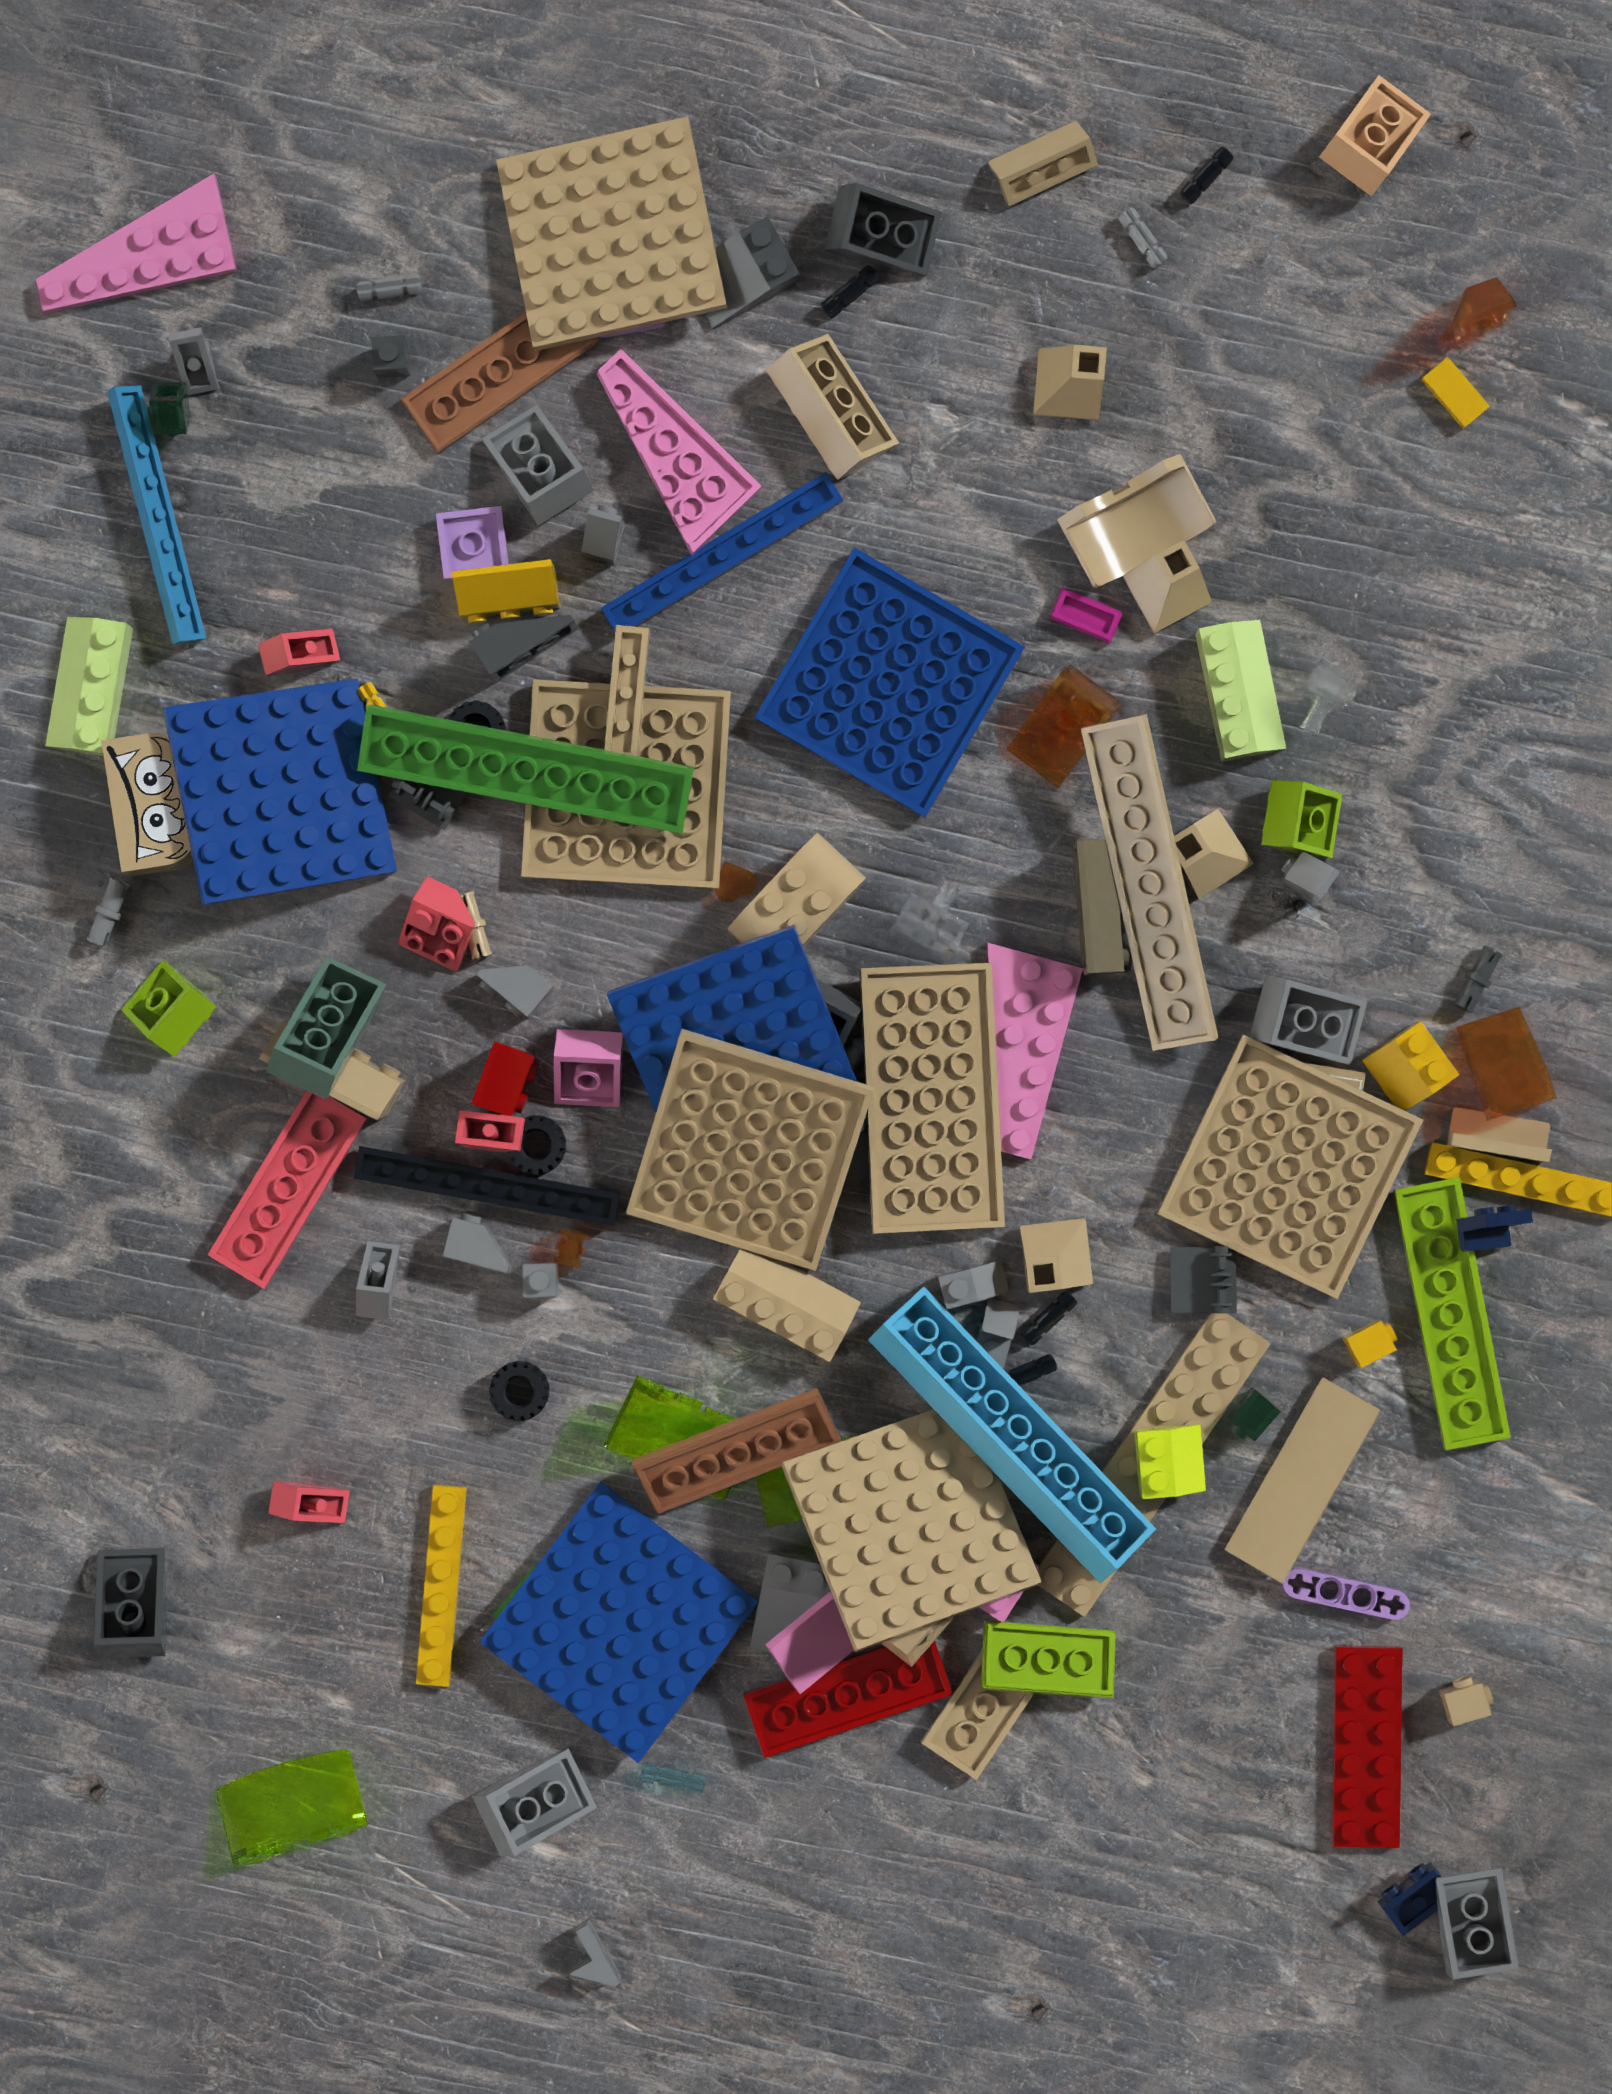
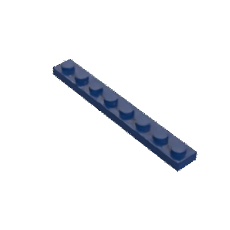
M827 472L705 544L693 556L691 554L687 555L601 607V610L615 632L616 625L637 627L843 502V498Z

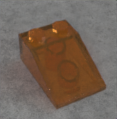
M1070 664L1059 674L1006 749L1059 789L1086 754L1081 728L1110 722L1123 703Z
M1520 1007L1456 1027L1487 1121L1557 1099L1547 1066Z

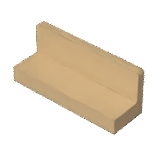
M1077 121L1069 123L988 162L991 171L999 181L1004 200L1008 206L1098 165L1091 139Z
M1458 1107L1452 1108L1446 1141L1448 1146L1539 1162H1550L1552 1149H1547L1550 1132L1549 1123Z

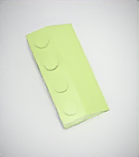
M67 617L46 747L103 756L101 740L115 738L133 628L124 622L99 618Z
M1260 620L1228 622L1199 628L1195 636L1221 762L1286 749Z

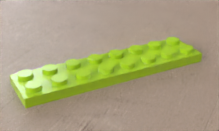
M1460 1177L1393 1189L1444 1450H1451L1511 1438L1475 1252H1462L1460 1248L1456 1219L1468 1217Z

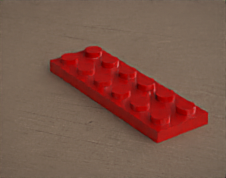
M935 1640L912 1667L887 1647L882 1646L841 1660L801 1694L794 1689L788 1678L743 1693L764 1758L953 1695Z
M1335 1645L1332 1786L1333 1847L1400 1848L1403 1648L1401 1646Z

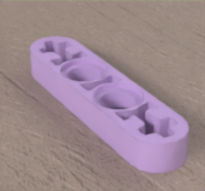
M1293 1567L1284 1584L1281 1583L1283 1590L1295 1599L1386 1619L1399 1620L1404 1618L1410 1609L1408 1597L1398 1589L1300 1567ZM1296 1574H1301L1300 1578L1304 1582L1312 1583V1577H1318L1313 1586L1314 1596H1309L1311 1590L1302 1586L1298 1587L1297 1592H1294L1293 1587L1288 1584L1289 1578L1295 1579ZM1326 1581H1334L1338 1586V1593L1332 1599H1325L1321 1596L1320 1587ZM1359 1588H1366L1370 1592V1601L1364 1606H1357L1352 1600L1354 1591ZM1377 1591H1382L1380 1598L1385 1600H1392L1394 1595H1397V1600L1402 1603V1607L1395 1608L1394 1613H1390L1388 1606L1378 1603V1610H1373L1377 1603Z

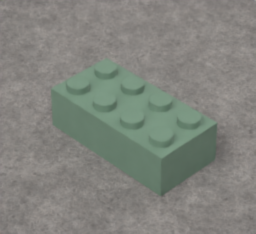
M326 956L276 1042L266 1072L327 1100L375 1015L387 984Z

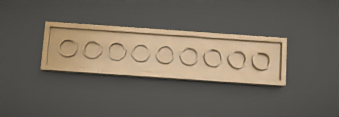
M1147 714L1081 728V733L1152 1050L1156 1051L1214 1041L1218 1038V1033Z
M1209 1313L1102 1471L1149 1522L1166 1497L1142 1499L1139 1496L1134 1429L1201 1424L1203 1444L1271 1344L1227 1313ZM1057 1538L1039 1563L1037 1570L1042 1581L1038 1586L1083 1617H1086L1115 1574L1114 1572L1103 1582L1099 1583Z

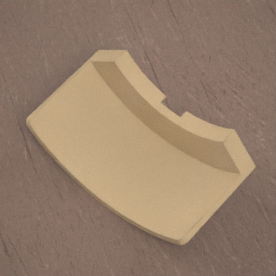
M1181 454L1162 460L1127 481L1128 485L1114 492L1110 490L1084 502L1057 519L1093 587L1098 588L1122 577L1157 553L1183 539L1187 542L1216 524V519Z

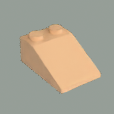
M1378 75L1319 158L1372 196L1394 168L1431 113Z

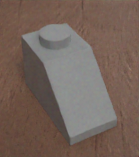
M1303 851L1297 857L1293 854L1290 855L1281 868V871L1285 874L1280 881L1311 903H1314L1324 896L1340 871Z
M462 1213L461 1218L453 1217L442 1256L504 1273L510 1271L511 1265L488 1225L480 1224L481 1217Z
M367 1241L356 1286V1316L389 1320L395 1293L400 1245Z
M1001 1260L937 1276L946 1310L1009 1292Z

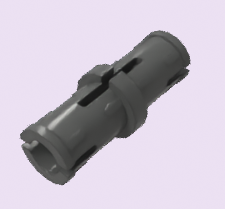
M1483 946L1472 971H1467L1465 975L1467 980L1456 1001L1453 1003L1456 1007H1462V1010L1473 1013V1009L1484 988H1489L1491 984L1489 979L1498 961L1503 956L1500 952H1494L1493 948Z

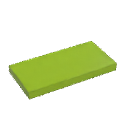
M985 1621L983 1626L981 1689L1114 1698L1116 1631Z

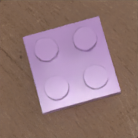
M502 506L436 513L443 579L445 581L453 580L452 571L509 564Z

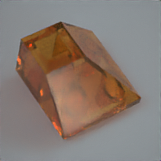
M1498 277L1467 287L1463 291L1441 335L1443 343L1453 340L1454 344L1464 342L1473 337L1472 333L1484 329L1485 333L1502 328L1504 326L1503 322L1510 319L1509 315L1515 310L1517 305Z

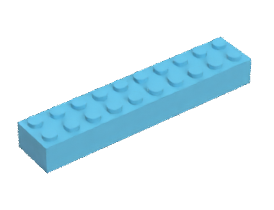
M925 1287L919 1290L868 1339L1099 1583L1118 1570L1156 1530L1146 1517Z

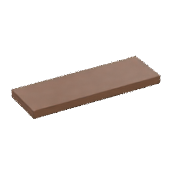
M525 312L400 398V400L439 455L594 348L600 341L596 337L535 351Z
M815 1388L634 1458L631 1461L632 1467L658 1515L780 1468L782 1463L787 1460L841 1442V1437L818 1389Z

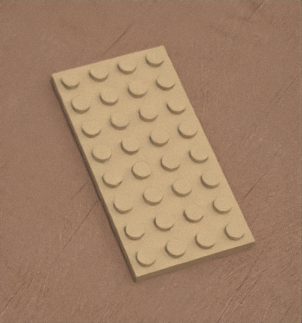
M992 963L860 968L864 1081L866 1085L874 1087L866 1113L868 1121L867 1142L872 1234L1005 1227Z

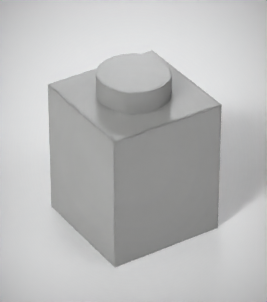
M558 1262L522 1264L523 1298L559 1296Z

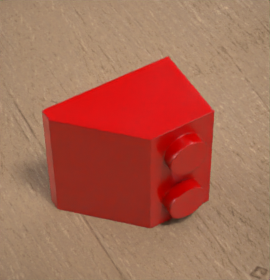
M494 1041L471 1104L506 1116H515L516 1112L522 1114L528 1095L523 1094L527 1081L533 1083L539 1069V1064L535 1063L537 1056Z

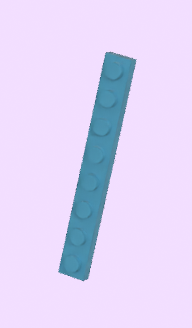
M141 385L115 386L107 390L172 645L203 641L206 639L142 387Z

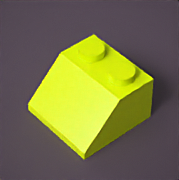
M1201 1424L1134 1429L1139 1496L1142 1499L1177 1497L1206 1491Z

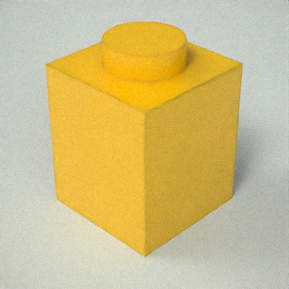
M1379 1319L1342 1337L1356 1366L1360 1368L1397 1350L1393 1343L1398 1340L1394 1330L1389 1323L1383 1324L1382 1320Z

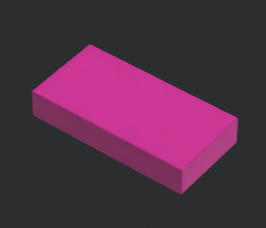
M1062 587L1049 619L1110 644L1123 612Z

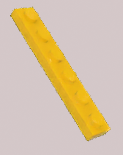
M1430 1142L1423 1172L1424 1175L1442 1179L1460 1177L1461 1183L1612 1217L1611 1182Z
M433 1485L416 1684L450 1686L467 1487Z

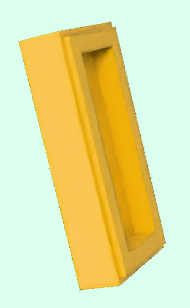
M1448 357L1421 379L1463 430L1490 407Z

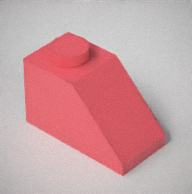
M333 629L281 633L258 644L266 676L295 673L340 661Z
M460 1110L455 1143L468 1149L494 1152L520 1151L525 1118Z
M273 1481L268 1514L292 1521L345 1523L350 1490L302 1482Z

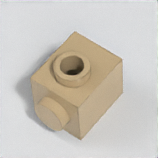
M1471 1676L1460 1677L1452 1681L1453 1686L1439 1689L1447 1720L1453 1727L1492 1715L1489 1707L1494 1705L1491 1691L1488 1685L1483 1686L1482 1682L1478 1679L1472 1680Z

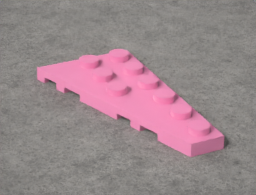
M210 175L38 277L36 283L42 311L47 314L237 272L216 175Z
M620 349L598 370L597 376L688 550L693 556L761 490L762 486Z
M987 942L988 963H992L1001 1152L1032 1159L1083 968Z

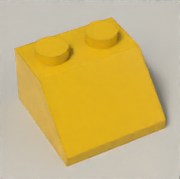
M1421 1021L1414 1022L1361 1060L1391 1103L1404 1111L1428 1098L1460 1075Z

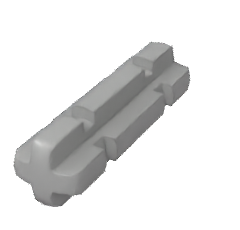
M1131 207L1120 215L1119 221L1125 229H1129L1128 234L1142 254L1147 255L1146 260L1151 267L1157 268L1167 260V255L1162 247H1157V240L1144 221H1139V214Z
M417 274L408 275L406 279H402L400 276L375 280V283H370V281L357 283V293L361 301L373 300V297L376 296L378 299L404 296L406 292L409 295L422 292L421 279Z

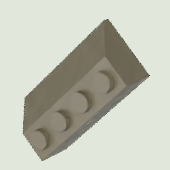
M1076 840L1072 845L1081 965L1083 968L1082 976L1125 972L1124 966L1130 964L1128 946H1122L1121 933H1125L1126 930L1123 916L1119 909V898L1106 840Z

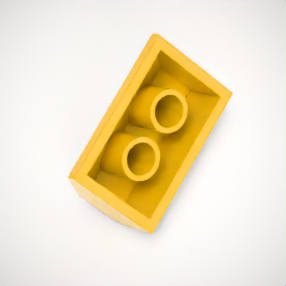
M551 559L452 571L459 616L462 620H468V624L488 622L487 617L501 616V620L521 618L520 613L533 612L534 616H547L553 614V609L560 608L556 570Z

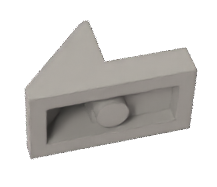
M202 328L169 334V342L186 396L217 390L218 383L209 342L205 341Z
M988 1298L976 1341L1004 1369L1011 1340H1013L1020 1306Z
M590 1919L578 1924L576 1928L577 1936L574 1937V1940L583 1955L588 1953L589 1957L573 1965L570 1968L569 1974L601 1984L617 1986L620 1984L622 1976Z

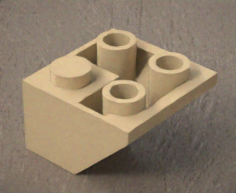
M1066 345L1039 349L1033 415L1098 421L1104 385L1107 347Z
M1184 539L1157 553L1122 576L1153 634L1212 603L1201 570Z
M1216 809L1174 836L1183 878L1198 900L1254 864L1219 809Z
M1085 1218L1019 1226L1027 1292L1059 1290L1093 1284Z

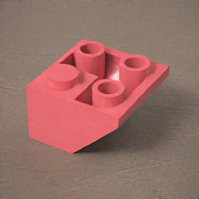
M427 876L412 899L397 945L457 972L475 925L459 892Z

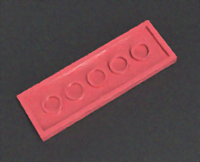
M306 1090L209 1251L208 1256L261 1288L266 1289L368 1118L331 1096L326 1100Z

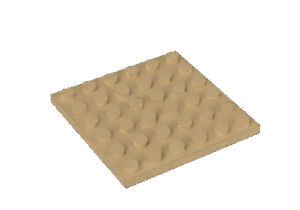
M688 116L496 160L532 345L535 351L727 308Z
M533 679L530 736L604 750L610 684ZM645 686L638 756L694 767L682 834L526 804L521 877L719 889L731 691Z
M681 1029L626 1214L816 1271L874 1087Z
M1242 1034L1157 1214L1338 1299L1422 1125L1423 1119Z
M934 1409L787 1460L781 1465L855 1652L1038 1586L1042 1582L999 1477Z

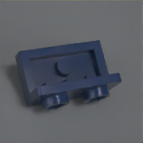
M1517 1205L1497 1207V1213H1494V1207L1474 1209V1216L1456 1219L1461 1251L1510 1247L1509 1227L1533 1223L1531 1209L1517 1211Z
M1431 1862L1427 1865L1421 1863L1414 1867L1408 1873L1409 1878L1400 1885L1394 1883L1387 1887L1381 1893L1383 1898L1377 1901L1402 1936L1438 1911L1435 1878L1442 1876Z

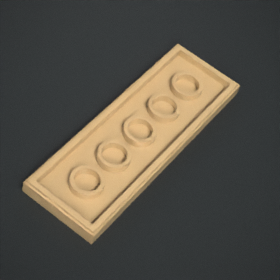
M1322 1377L1224 1550L1284 1584L1381 1410Z

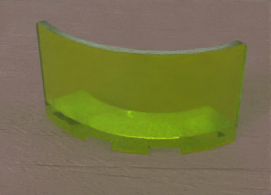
M637 1375L604 1443V1448L634 1459L737 1418L723 1411L718 1412L708 1406L703 1410L701 1409L702 1401L682 1392L678 1394L663 1384ZM731 1487L710 1495L724 1500L727 1498Z
M348 1749L324 1752L274 1765L229 1782L216 1790V1797L233 1867L262 1863L272 1857L293 1850V1844L308 1840L307 1838H309L310 1844L332 1838L352 1835L368 1826L351 1754Z

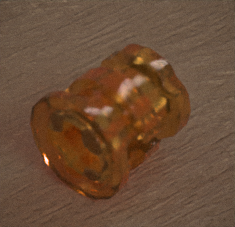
M559 1228L557 1232L561 1235V1240L556 1243L555 1248L558 1249V1253L554 1255L553 1261L571 1267H581L582 1261L580 1257L585 1254L586 1250L583 1244L585 1240L590 1239V1235L572 1229Z

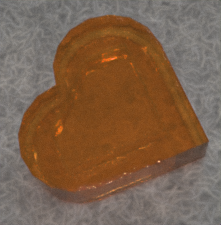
M725 861L720 872L719 889H715L716 896L719 900L730 903L735 901L739 895H749L756 888V877L751 871Z

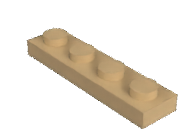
M616 625L604 750L638 756L650 636L649 628Z

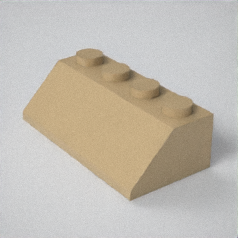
M829 334L788 349L766 369L775 387L780 391L791 408L792 413L797 417L808 434L810 441L815 445L826 462L827 467L837 480L857 472L899 444Z
M289 1020L281 1023L261 1053L260 1060L269 1063L273 1048ZM355 1049L330 1096L375 1120H379L388 1116L406 1080L398 1077L400 1071L384 1063L379 1067L369 1062L371 1056Z
M741 1248L713 1300L828 1362H831L861 1304L860 1301L788 1262Z

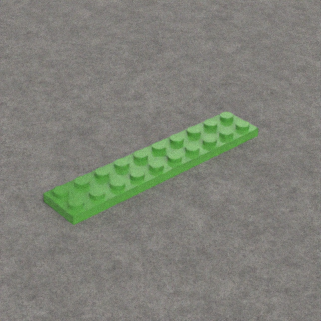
M369 704L366 707L357 771L682 834L694 767Z

